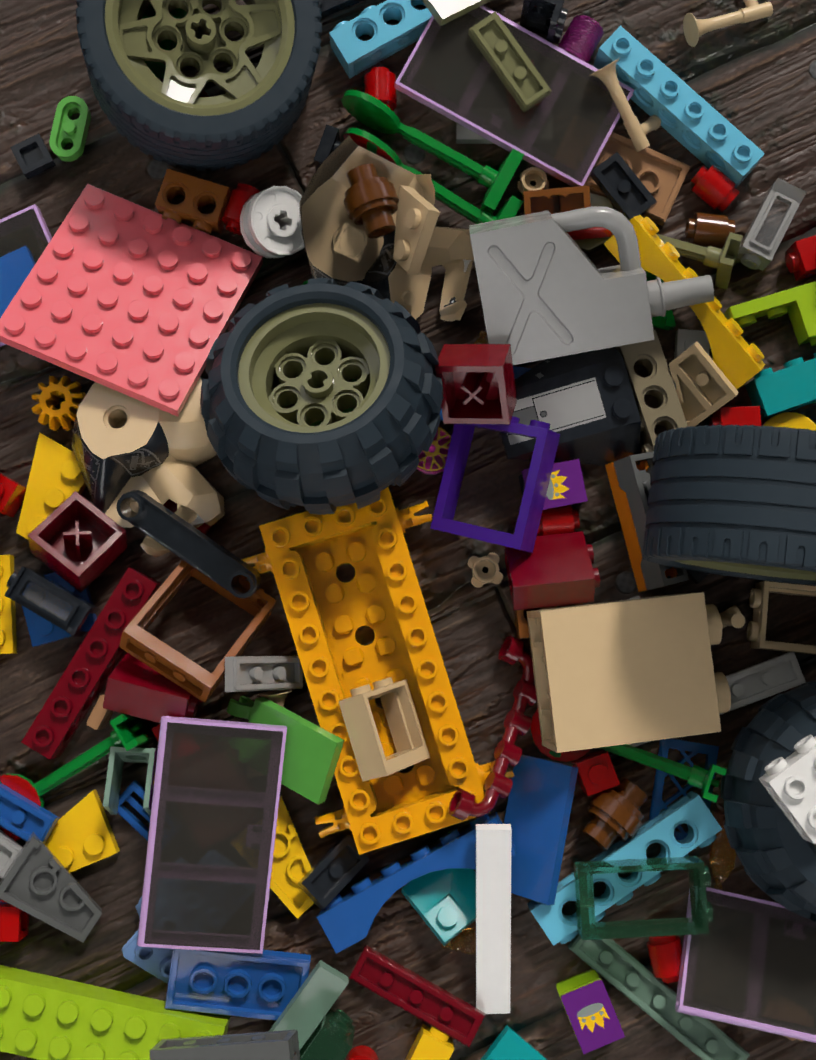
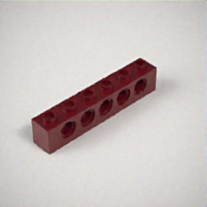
M128 567L21 743L49 760L61 757L107 682L109 675L113 672L125 652L119 647L123 630L162 584L142 572Z

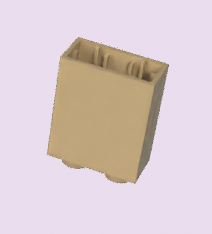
M704 592L679 593L526 611L542 746L556 753L721 732L719 714L729 712L731 693L726 676L722 672L714 673L711 645H718L721 642L722 622L717 607L714 604L705 605Z

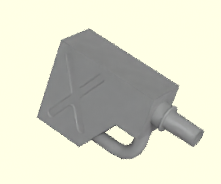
M591 206L551 214L547 210L469 225L488 343L510 344L513 365L654 340L652 317H665L667 310L714 301V288L710 275L663 283L659 277L656 280L647 281L646 272L641 267L638 239L632 223L621 212L609 207ZM592 227H603L610 230L618 244L620 265L597 269L567 232Z

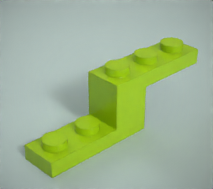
M816 281L730 306L724 312V316L727 319L733 318L743 328L756 323V318L767 315L768 319H774L788 312L798 344L810 342L811 346H816Z

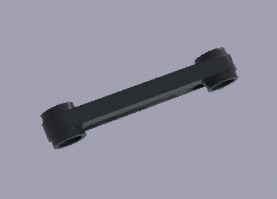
M132 490L119 498L117 512L122 519L137 527L225 588L233 596L248 598L259 590L261 576L255 568L154 500L147 493L140 490ZM131 498L138 503V513L131 509ZM239 575L249 579L250 589H246L240 584Z

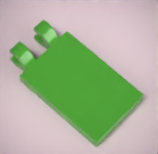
M240 696L239 702L230 699L227 713L232 716L248 719V723L287 726L281 784L317 805L325 802L344 740L265 697L256 698L255 702L246 696ZM219 736L218 742L227 738L232 748L240 750L238 760L267 776L270 739Z

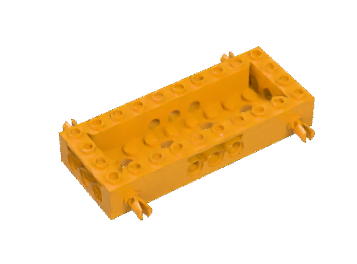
M389 487L380 491V500L359 509L356 503L336 507L335 514L318 515L305 511L260 525L259 528L266 547L265 552L241 559L248 565H255L253 568L260 574L269 571L274 574L321 728L344 740L334 772L344 804L343 809L314 817L316 825L333 823L321 829L318 834L320 838H324V836L349 829L350 832L352 831L359 855L476 818L468 816L462 821L449 815L450 801L454 793L461 788L474 794L475 803L481 802L485 795V780L489 773L492 772L495 761L479 765L478 762L475 763L403 535L407 528L429 521L432 522V514L415 516L429 508L428 502L424 501V503L399 510L398 507L395 508ZM342 564H350L355 569V577L350 582H341L337 578V569ZM241 575L242 579H247V577ZM362 626L371 627L375 633L374 641L366 646L359 644L356 640V632ZM392 677L393 683L407 679L430 758L414 764L413 768L408 772L397 771L388 776L362 781L338 701L352 697L350 690L370 684L371 690H373L372 683ZM375 699L369 700L385 757L397 753L384 709L376 704ZM507 770L505 777H514L513 771Z

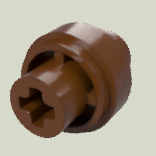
M363 164L351 169L347 173L350 188L346 190L343 201L349 219L353 220L356 225H364L367 236L371 239L393 232L396 226L392 215L397 211V203L399 202L394 184L389 182L386 177H378L374 164Z
M626 778L620 782V785L615 790L609 788L596 793L589 802L590 808L587 810L592 819L582 832L605 851L610 848L616 839L625 842L628 838L632 839L642 826L641 821L644 816L639 809L648 799V796L637 785Z

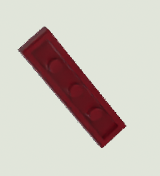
M367 945L349 977L351 980L467 1047H470L485 1017V1013Z

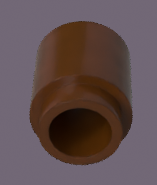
M696 212L693 219L688 218L685 238H690V243L722 249L729 233H735V220H730L724 215Z

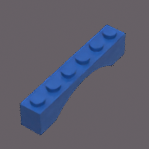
M497 812L490 816L487 814L471 819L469 821L471 826L461 832L455 828L439 838L441 843L430 849L428 845L416 849L410 854L412 859L401 865L398 861L389 864L380 871L382 876L373 881H370L369 877L360 880L351 887L353 892L344 897H341L340 893H338L317 915V919L336 954L366 938L374 918L382 905L398 889L411 880L430 872L449 868L476 870L475 824H503ZM513 841L511 857L516 855V846Z

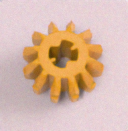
M49 376V386L40 382L38 387L42 390L41 394L35 393L31 395L32 399L38 402V404L31 408L32 412L40 414L38 422L42 425L49 423L51 430L57 431L62 426L64 430L68 431L71 429V421L75 422L78 407L86 393L80 392L82 385L77 381L71 383V379L68 376H63L60 381L54 376ZM63 398L65 401L61 402V408L57 409L55 406L60 403L59 399Z

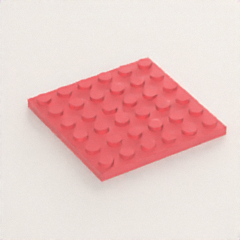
M87 184L1 316L0 342L178 417L206 367L207 357L215 340L225 333L229 326V321L234 317L263 264V256L194 229L186 224H178L173 219L167 218L165 220L162 218V214Z

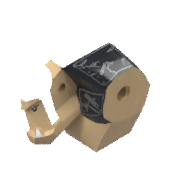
M201 377L178 417L97 382L92 385L80 403L72 431L71 446L94 506L119 526L128 528L134 526L122 519L117 512L119 498L132 490L143 491L162 505L168 499L177 503L175 514L195 528H198L203 523L211 527L225 515L224 497L195 468L216 455L207 436L205 421L201 414ZM131 498V509L138 513V503ZM148 535L140 544L147 554L155 558L171 552Z

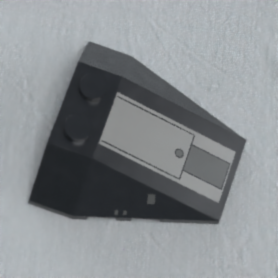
M615 347L545 359L514 380L517 403L513 416L520 418L519 423L530 425V420L551 424L550 430L561 434L554 462L579 459L580 464L605 466L622 458L640 454L641 419L624 359ZM500 432L507 459L531 461L536 442L535 438Z

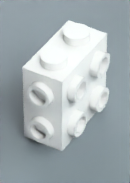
M809 735L794 745L796 751L786 759L779 757L769 763L764 769L766 774L760 777L759 780L800 836L815 845L816 736Z

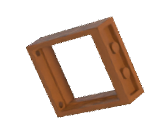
M182 560L123 630L119 647L206 703L225 677V657L242 655L269 619L277 600L264 593V590L261 588L248 598L235 597L225 588ZM239 575L240 584L244 588L250 589V583ZM190 576H193L254 616L253 620L212 673L146 631Z

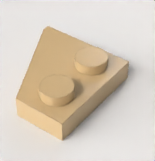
M400 185L393 259L407 273L419 274L440 211L412 187Z
M698 341L669 363L671 377L676 383V392L688 427L698 425L739 393Z

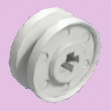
M273 186L252 195L243 205L240 215L241 233L246 244L256 254L265 258H282L292 255L305 247L301 235L298 206L302 195L298 191L287 186Z

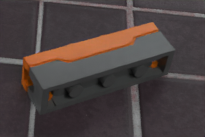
M654 451L631 455L605 465L638 592L689 580L687 570L652 563L644 560L642 557L644 533L647 530L645 523L647 510L649 509L647 505L649 489L651 488L650 479Z
M283 1030L162 1039L150 1050V1060H300L298 1031Z

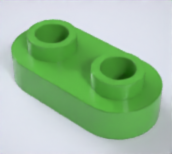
M65 97L58 103L49 144L57 158L65 162L77 160L83 154L86 144L91 112L85 101L80 97ZM80 113L78 119L71 120L73 114ZM73 143V147L70 150H64L66 144Z

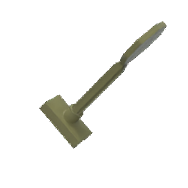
M590 193L591 206L614 209L607 197ZM730 232L723 248L720 249L712 246L706 248L657 234L664 244L666 242L671 243L680 256L701 261L705 266L716 268L714 286L727 290L733 266L737 262L743 235ZM611 237L577 239L574 241L582 251L590 253L604 246V243Z

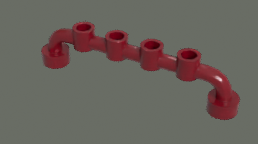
M511 635L502 643L498 658L510 665L518 661L523 669L522 677L513 691L515 699L512 709L507 713L504 720L505 731L502 740L498 743L494 752L496 760L492 772L489 773L485 780L484 789L486 792L483 800L475 803L474 794L460 788L454 793L450 801L449 815L462 821L468 816L480 817L487 815L495 807L498 797L504 799L509 795L513 781L505 777L508 765L515 767L522 756V748L515 745L518 734L524 736L531 726L532 719L525 715L524 712L527 704L532 706L537 702L536 688L533 684L535 679L532 658L529 653L523 650V641Z

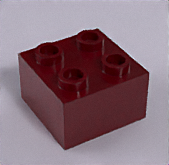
M444 344L438 357L439 365H435L436 377H441L443 384V400L441 404L443 423L510 425L517 403L511 345Z
M76 491L27 535L31 553L80 593L127 548L126 530Z

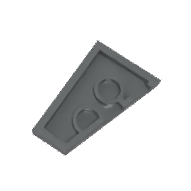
M33 832L0 881V899L84 943L102 915V909Z

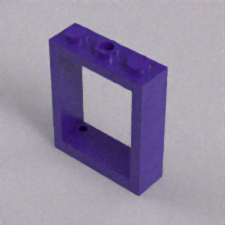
M512 416L510 425L454 424L430 529L533 553L561 434L550 430L551 424L530 420V425L520 424V418ZM475 427L536 439L514 534L453 520Z

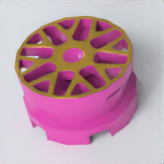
M438 427L428 452L422 450L418 456L419 464L416 469L419 472L427 475H436L444 471L451 436L444 429Z

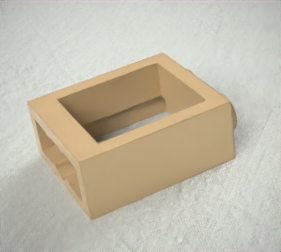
M769 581L755 583V588H752L749 598L750 607L754 608L753 621H750L747 627V639L751 641V648L816 655V646L765 641L769 593L816 597V586Z
M392 677L372 683L373 690H371L370 684L350 690L352 697L338 701L362 781L388 776L430 758L407 679L393 683ZM378 697L381 699L397 752L385 757L369 705V700Z

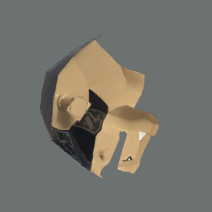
M349 135L323 161L314 173L298 204L301 235L313 279H334L336 284L340 286H345L351 281L377 289L384 299L388 298L393 303L397 301L416 320L424 311L432 267L442 265L446 272L439 309L441 320L450 322L460 321L467 306L464 297L472 263L474 262L469 229L435 226L419 274L407 273L393 259L395 230L385 236L371 239L368 238L364 225H356L353 220L349 219L343 202L345 192L350 188L347 173L357 166L374 164L378 177H386L389 182L394 184L397 196L400 185L412 187L434 206L435 188L431 180V174L416 175L358 146ZM397 211L392 215L395 226Z

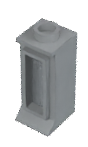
M777 178L767 191L741 242L738 259L741 260L744 266L763 271L769 265L800 203L805 197L806 191Z

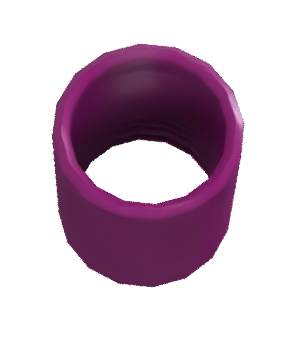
M576 15L573 17L558 47L588 63L604 34L603 29L594 19L585 15Z

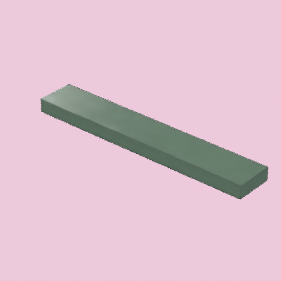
M586 923L568 945V948L702 1060H747L750 1056L743 1047L709 1019L676 1012L677 993L661 979L654 977V974L596 925Z

